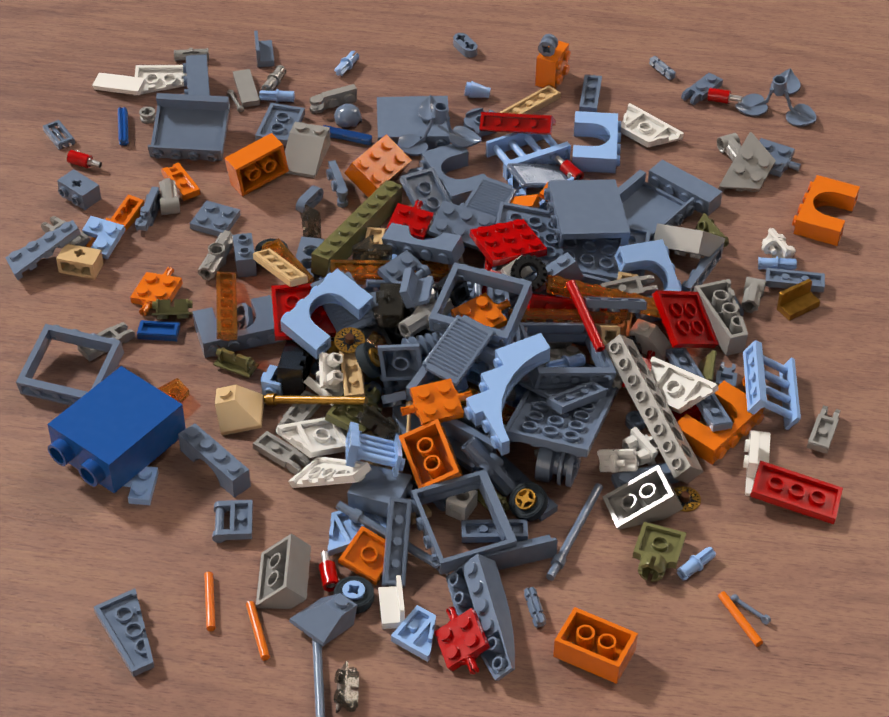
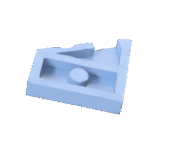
M417 605L391 635V641L428 662L430 660L436 615Z

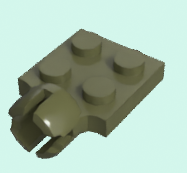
M364 384L365 397L368 398L367 405L334 404L326 413L325 420L346 431L349 429L350 422L359 423V430L365 434L381 415L382 409L377 406L381 399L380 391L374 387L371 392H368L367 390L371 387V384Z
M644 522L632 557L640 560L638 565L639 575L647 581L649 573L653 574L651 582H656L663 578L667 568L676 569L687 533Z

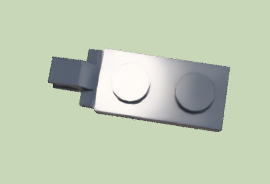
M151 187L149 194L146 195L145 204L140 210L141 217L137 218L135 222L136 231H147L149 226H153L160 209L161 194L159 187Z

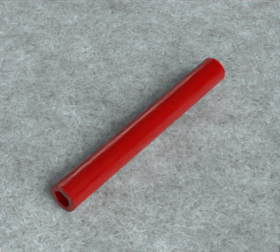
M570 280L566 283V287L595 351L601 352L605 349L603 341L575 280Z

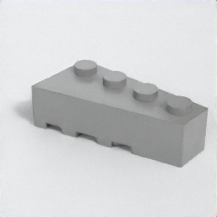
M730 279L695 286L693 292H699L719 346L725 355L743 352L748 332L743 317L740 316V308L736 304L735 293L731 289Z

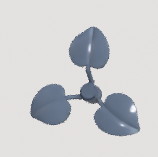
M791 68L773 77L769 94L765 100L759 94H749L742 98V102L735 104L736 109L745 115L760 116L767 112L768 106L766 103L769 102L772 93L776 96H783L785 94L790 109L786 113V120L789 124L793 126H806L816 122V114L811 107L805 104H797L793 108L789 95L798 92L801 85Z
M430 95L418 108V116L424 121H430L424 136L420 139L415 134H405L399 138L398 146L406 155H421V152L428 150V145L424 141L433 122L442 124L444 121L447 123L448 132L451 133L449 141L457 147H471L480 143L482 139L475 132L464 126H455L452 130L449 121L450 117L447 116L448 105L444 102H437Z

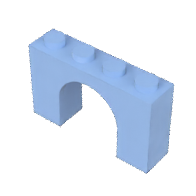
M575 111L574 136L598 138L603 140L605 144L599 146L573 145L572 163L583 172L616 173V166H620L621 144H618L621 142V121H618V113Z
M663 239L619 246L615 259L620 272L648 270L660 278L663 283V291H681V282L677 280L675 266L671 263L669 249L665 246ZM653 296L638 298L644 299L647 302V309L640 310V313H635L636 319L639 318L647 322L662 320Z
M338 268L333 273L327 274L320 285L314 286L309 295L304 299H300L290 312H286L280 320L281 331L315 359L319 358L321 352H326L331 347V337L311 320V315L315 309L324 304H338L360 320L373 308V296Z

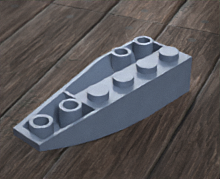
M476 554L446 577V581L457 615H461L470 608L476 611L490 646L480 656L494 680L499 681L515 670L512 620L496 562Z

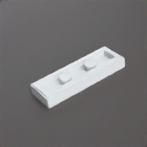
M99 73L92 86L94 90L140 95L147 82L145 78Z

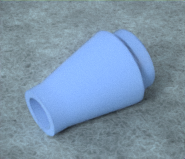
M473 81L466 82L464 96H468V98H489L491 88Z

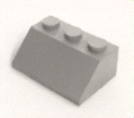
M657 223L653 240L663 239L665 246L669 249V254L671 251H675V255L685 257L687 253L690 254L689 257L701 259V256L710 257L724 243L725 238L701 230Z
M290 534L261 553L256 607L292 609L306 600L311 559V546Z

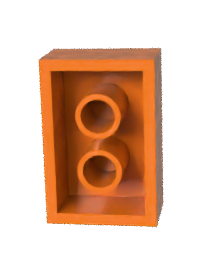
M272 133L224 158L230 183L241 196L289 171L284 146Z
M386 134L354 160L344 174L369 198L386 180L393 181L399 176L412 160Z
M435 419L399 436L418 488L463 476L447 433L439 419Z
M574 607L555 638L553 657L617 684L636 651L638 633Z

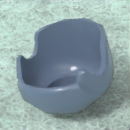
M343 104L334 113L336 124L342 128L357 127L358 122H362L361 112L353 104Z

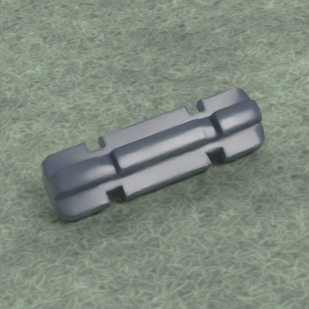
M657 56L649 59V64L668 80L676 77V72Z
M534 587L526 588L524 596L526 601H528L527 606L533 618V624L536 628L544 627L546 625V618L544 613H542L543 609L537 596V591Z

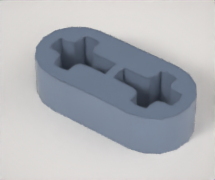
M457 33L453 36V46L463 56L472 58L477 55L478 45L468 35Z
M315 185L311 186L298 199L296 210L300 213L308 214L322 200L323 189Z

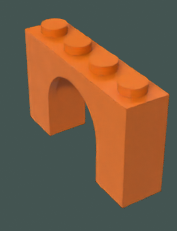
M816 175L814 182L810 181L809 193L805 192L802 202L804 204L800 203L798 215H795L793 218L794 234L838 246L843 234L845 220L824 215L816 210V208L833 206L852 212L858 199L860 186Z
M726 381L718 385L719 389L714 394L732 420V429L712 432L710 427L688 414L684 415L677 422L694 454L712 465L718 459L721 460L731 447L734 448L743 436H747L749 431L755 425H759L764 418V408H761L756 414L747 412L746 393Z

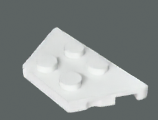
M631 103L628 104L627 112L624 114L621 123L622 134L647 148L683 139V132Z
M651 358L652 366L650 373L669 408L681 414L719 389L716 383L658 358Z
M325 417L277 425L276 429L278 435L309 458L345 452V441L348 431L326 421Z

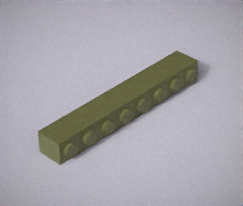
M386 180L311 253V273L325 278L327 274L333 273L364 243L367 227L379 228L394 212L397 204H402L403 186Z

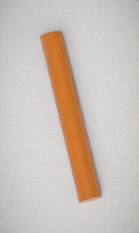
M206 572L204 574L206 629L214 631L216 629L214 578L212 572Z
M725 591L721 592L718 598L756 647L761 646L763 640Z
M249 601L246 603L259 654L261 660L266 661L270 658L262 626L255 602Z

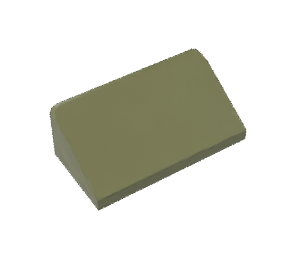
M716 351L710 352L700 361L698 366L704 378L713 382Z

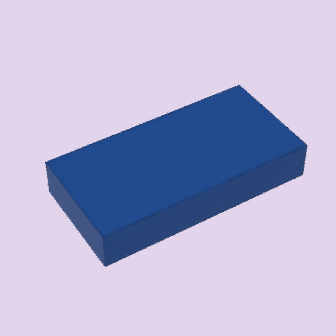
M140 320L137 339L177 342L180 323Z

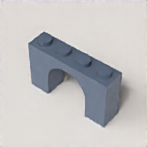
M449 144L421 152L419 166L425 169L434 167L453 204L460 206L461 203H465L481 176H486L485 174H480L466 179H454L445 175L449 171L468 166L469 152L466 148Z
M271 296L251 299L255 321L251 326L242 330H227L217 323L212 307L193 311L194 327L204 358L216 356L217 349L222 347L235 352L282 342L283 340L275 341Z

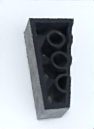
M286 340L277 366L278 375L276 376V382L282 384L283 395L300 396L306 391L307 385L304 381L310 374L313 356L294 340Z

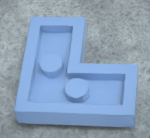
M90 216L82 229L86 235L96 238L91 248L101 250L102 257L105 259L110 257L126 230L124 225Z
M145 467L124 485V487H131L128 495L129 504H151L159 474L158 467Z

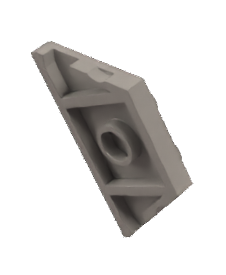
M752 132L748 134L720 183L719 190L724 191L725 188L735 189V191L759 192L776 160Z

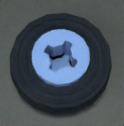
M349 576L343 578L334 588V595L341 593L357 604L356 614L365 612L374 601L373 586L363 577Z

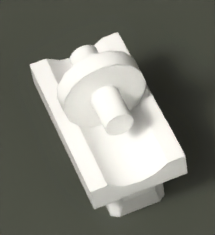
M769 228L768 236L762 241V251L765 254H771L773 258L778 256V258L792 259L796 252L794 247L786 244V238L783 234H778L774 228Z
M321 352L319 354V371L316 372V379L320 381V388L331 389L334 392L341 390L340 382L343 381V373L340 371V364L343 362L342 354L335 352L331 354Z
M637 427L632 428L630 436L623 439V449H636L638 466L646 463L649 466L656 465L655 457L659 449L653 437H649L647 434L643 435Z
M602 449L597 451L600 472L617 473L620 471L638 470L636 449Z

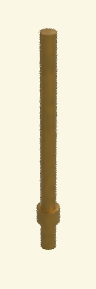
M277 393L263 395L264 403L268 406H276L277 404H368V398L364 396L277 395Z

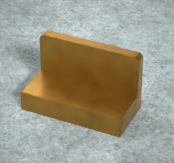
M807 279L779 293L776 310L788 321L820 306V300L810 292L812 280Z

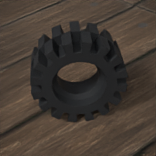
M535 255L521 256L512 265L511 277L523 279L521 277V270L526 266L533 267L537 273L536 278L531 281L532 292H535L545 283L547 278L545 263L543 264L540 258H536L537 256Z

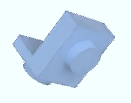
M269 365L267 371L263 372L261 376L263 395L267 393L283 395L282 384L276 382V376L278 375L277 366Z

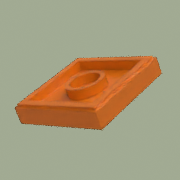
M361 526L338 559V563L372 584L377 585L383 575L385 539Z

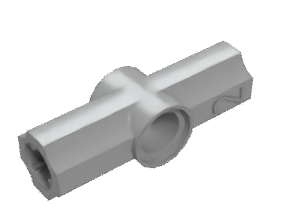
M225 230L223 233H220L215 243L208 246V254L198 269V275L204 280L210 281V279L215 277L218 270L226 265V257L233 247V234L230 231Z
M450 298L442 315H448L451 309L454 308ZM437 300L429 305H419L411 316L399 322L398 328L403 337H412L425 328L430 330L429 316Z

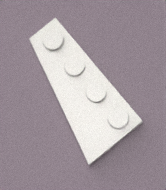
M136 65L135 77L145 78L147 82L141 94L184 87L183 76H187V74H183V65Z
M318 456L288 482L291 488L355 483L362 481L372 469L368 462L356 461L355 466L350 467L346 466L345 459Z

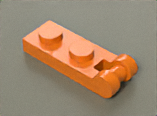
M179 162L173 164L172 167L161 168L164 178L175 180L177 193L183 201L201 195L200 188Z

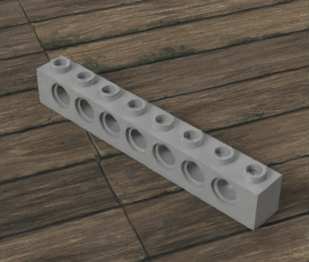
M619 334L605 345V349L674 479L688 484L704 471L634 341Z

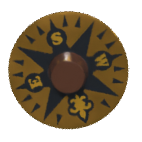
M347 327L337 332L334 343L341 352L355 353L356 347L365 343V336L359 329Z
M685 486L674 489L683 507L680 511L690 512L700 506L701 496L695 489Z

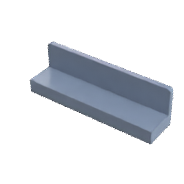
M549 534L517 542V547L483 554L482 556L494 560L498 570L553 558L557 554L558 541L557 538H551Z

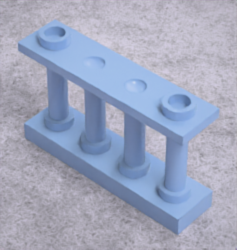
M511 133L486 141V157L497 155L503 162V177L506 181L511 178V173L507 169L508 163L558 164L554 160L556 156H560L564 161L570 160L571 145L568 141L557 144L551 135ZM544 139L550 147L542 150L536 142ZM529 145L534 152L526 155L520 147ZM513 150L518 158L510 160L504 152Z
M755 340L743 351L747 412L756 414L761 408H766L783 416L784 428L789 430L801 419L795 359L791 357L784 365L763 355L762 343ZM764 365L778 371L780 377L766 371ZM765 379L780 386L781 392L766 385ZM767 395L782 401V407L767 400Z
M350 422L345 441L346 466L354 467L355 462L361 459L392 467L393 477H397L398 472L403 471L405 459L402 458L400 433H395L394 441L363 434L359 430V423Z

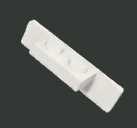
M750 430L749 439L745 440L744 452H748V455H744L743 468H747L746 496H750L760 460L769 463L770 432Z

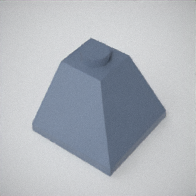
M420 344L378 345L383 381L412 380L422 366Z
M341 593L323 597L291 617L289 622L324 646L354 625L357 604Z

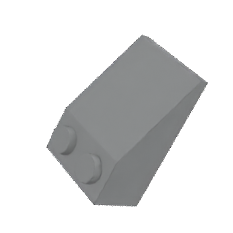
M303 122L294 123L285 148L289 169L286 172L287 174L311 178L316 177L330 146V127Z
M659 465L602 496L618 530L641 525L644 522L650 523L664 520L683 509L669 479Z

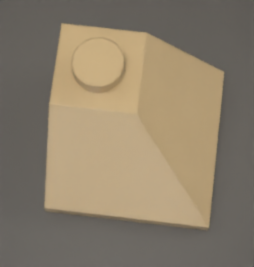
M238 385L216 389L215 407L222 436L262 428L263 394Z

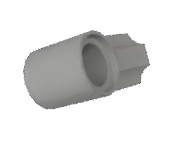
M732 133L717 138L719 151L721 153L726 152L731 160L734 161L742 147L738 134Z
M165 178L159 182L161 214L180 213L175 180Z
M746 277L741 304L745 312L753 313L758 311L761 297L764 294L766 280Z

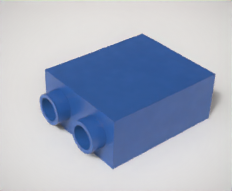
M120 366L47 424L51 439L48 452L57 464L65 466L69 463L77 468L80 476L90 486L95 487L100 484L112 493H115L179 440L178 434L186 429L183 404Z

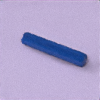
M119 107L117 109L119 144L123 146L129 144L128 112L126 107Z
M323 125L324 127H330L331 138L364 145H371L372 135Z

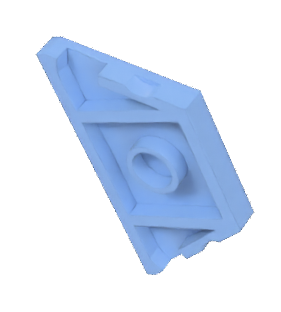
M341 511L331 513L329 544L327 548L329 556L345 551L361 526L364 525L353 522L349 519L348 515ZM364 512L366 517L386 528V517Z

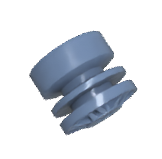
M540 447L536 462L535 480L549 483L553 474H556L557 485L562 484L565 476V485L571 488L579 472L581 457Z

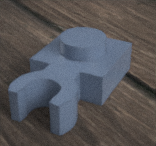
M721 362L720 369L717 370L715 383L719 385L726 381L736 387L738 374L735 373L736 365L732 364L731 368H727L724 366L725 363Z

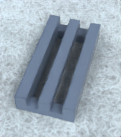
M59 120L43 126V131L58 150L62 149L63 145L65 148L68 147V143L75 144V139ZM54 126H57L58 129L63 133V135L67 139H64L60 132Z

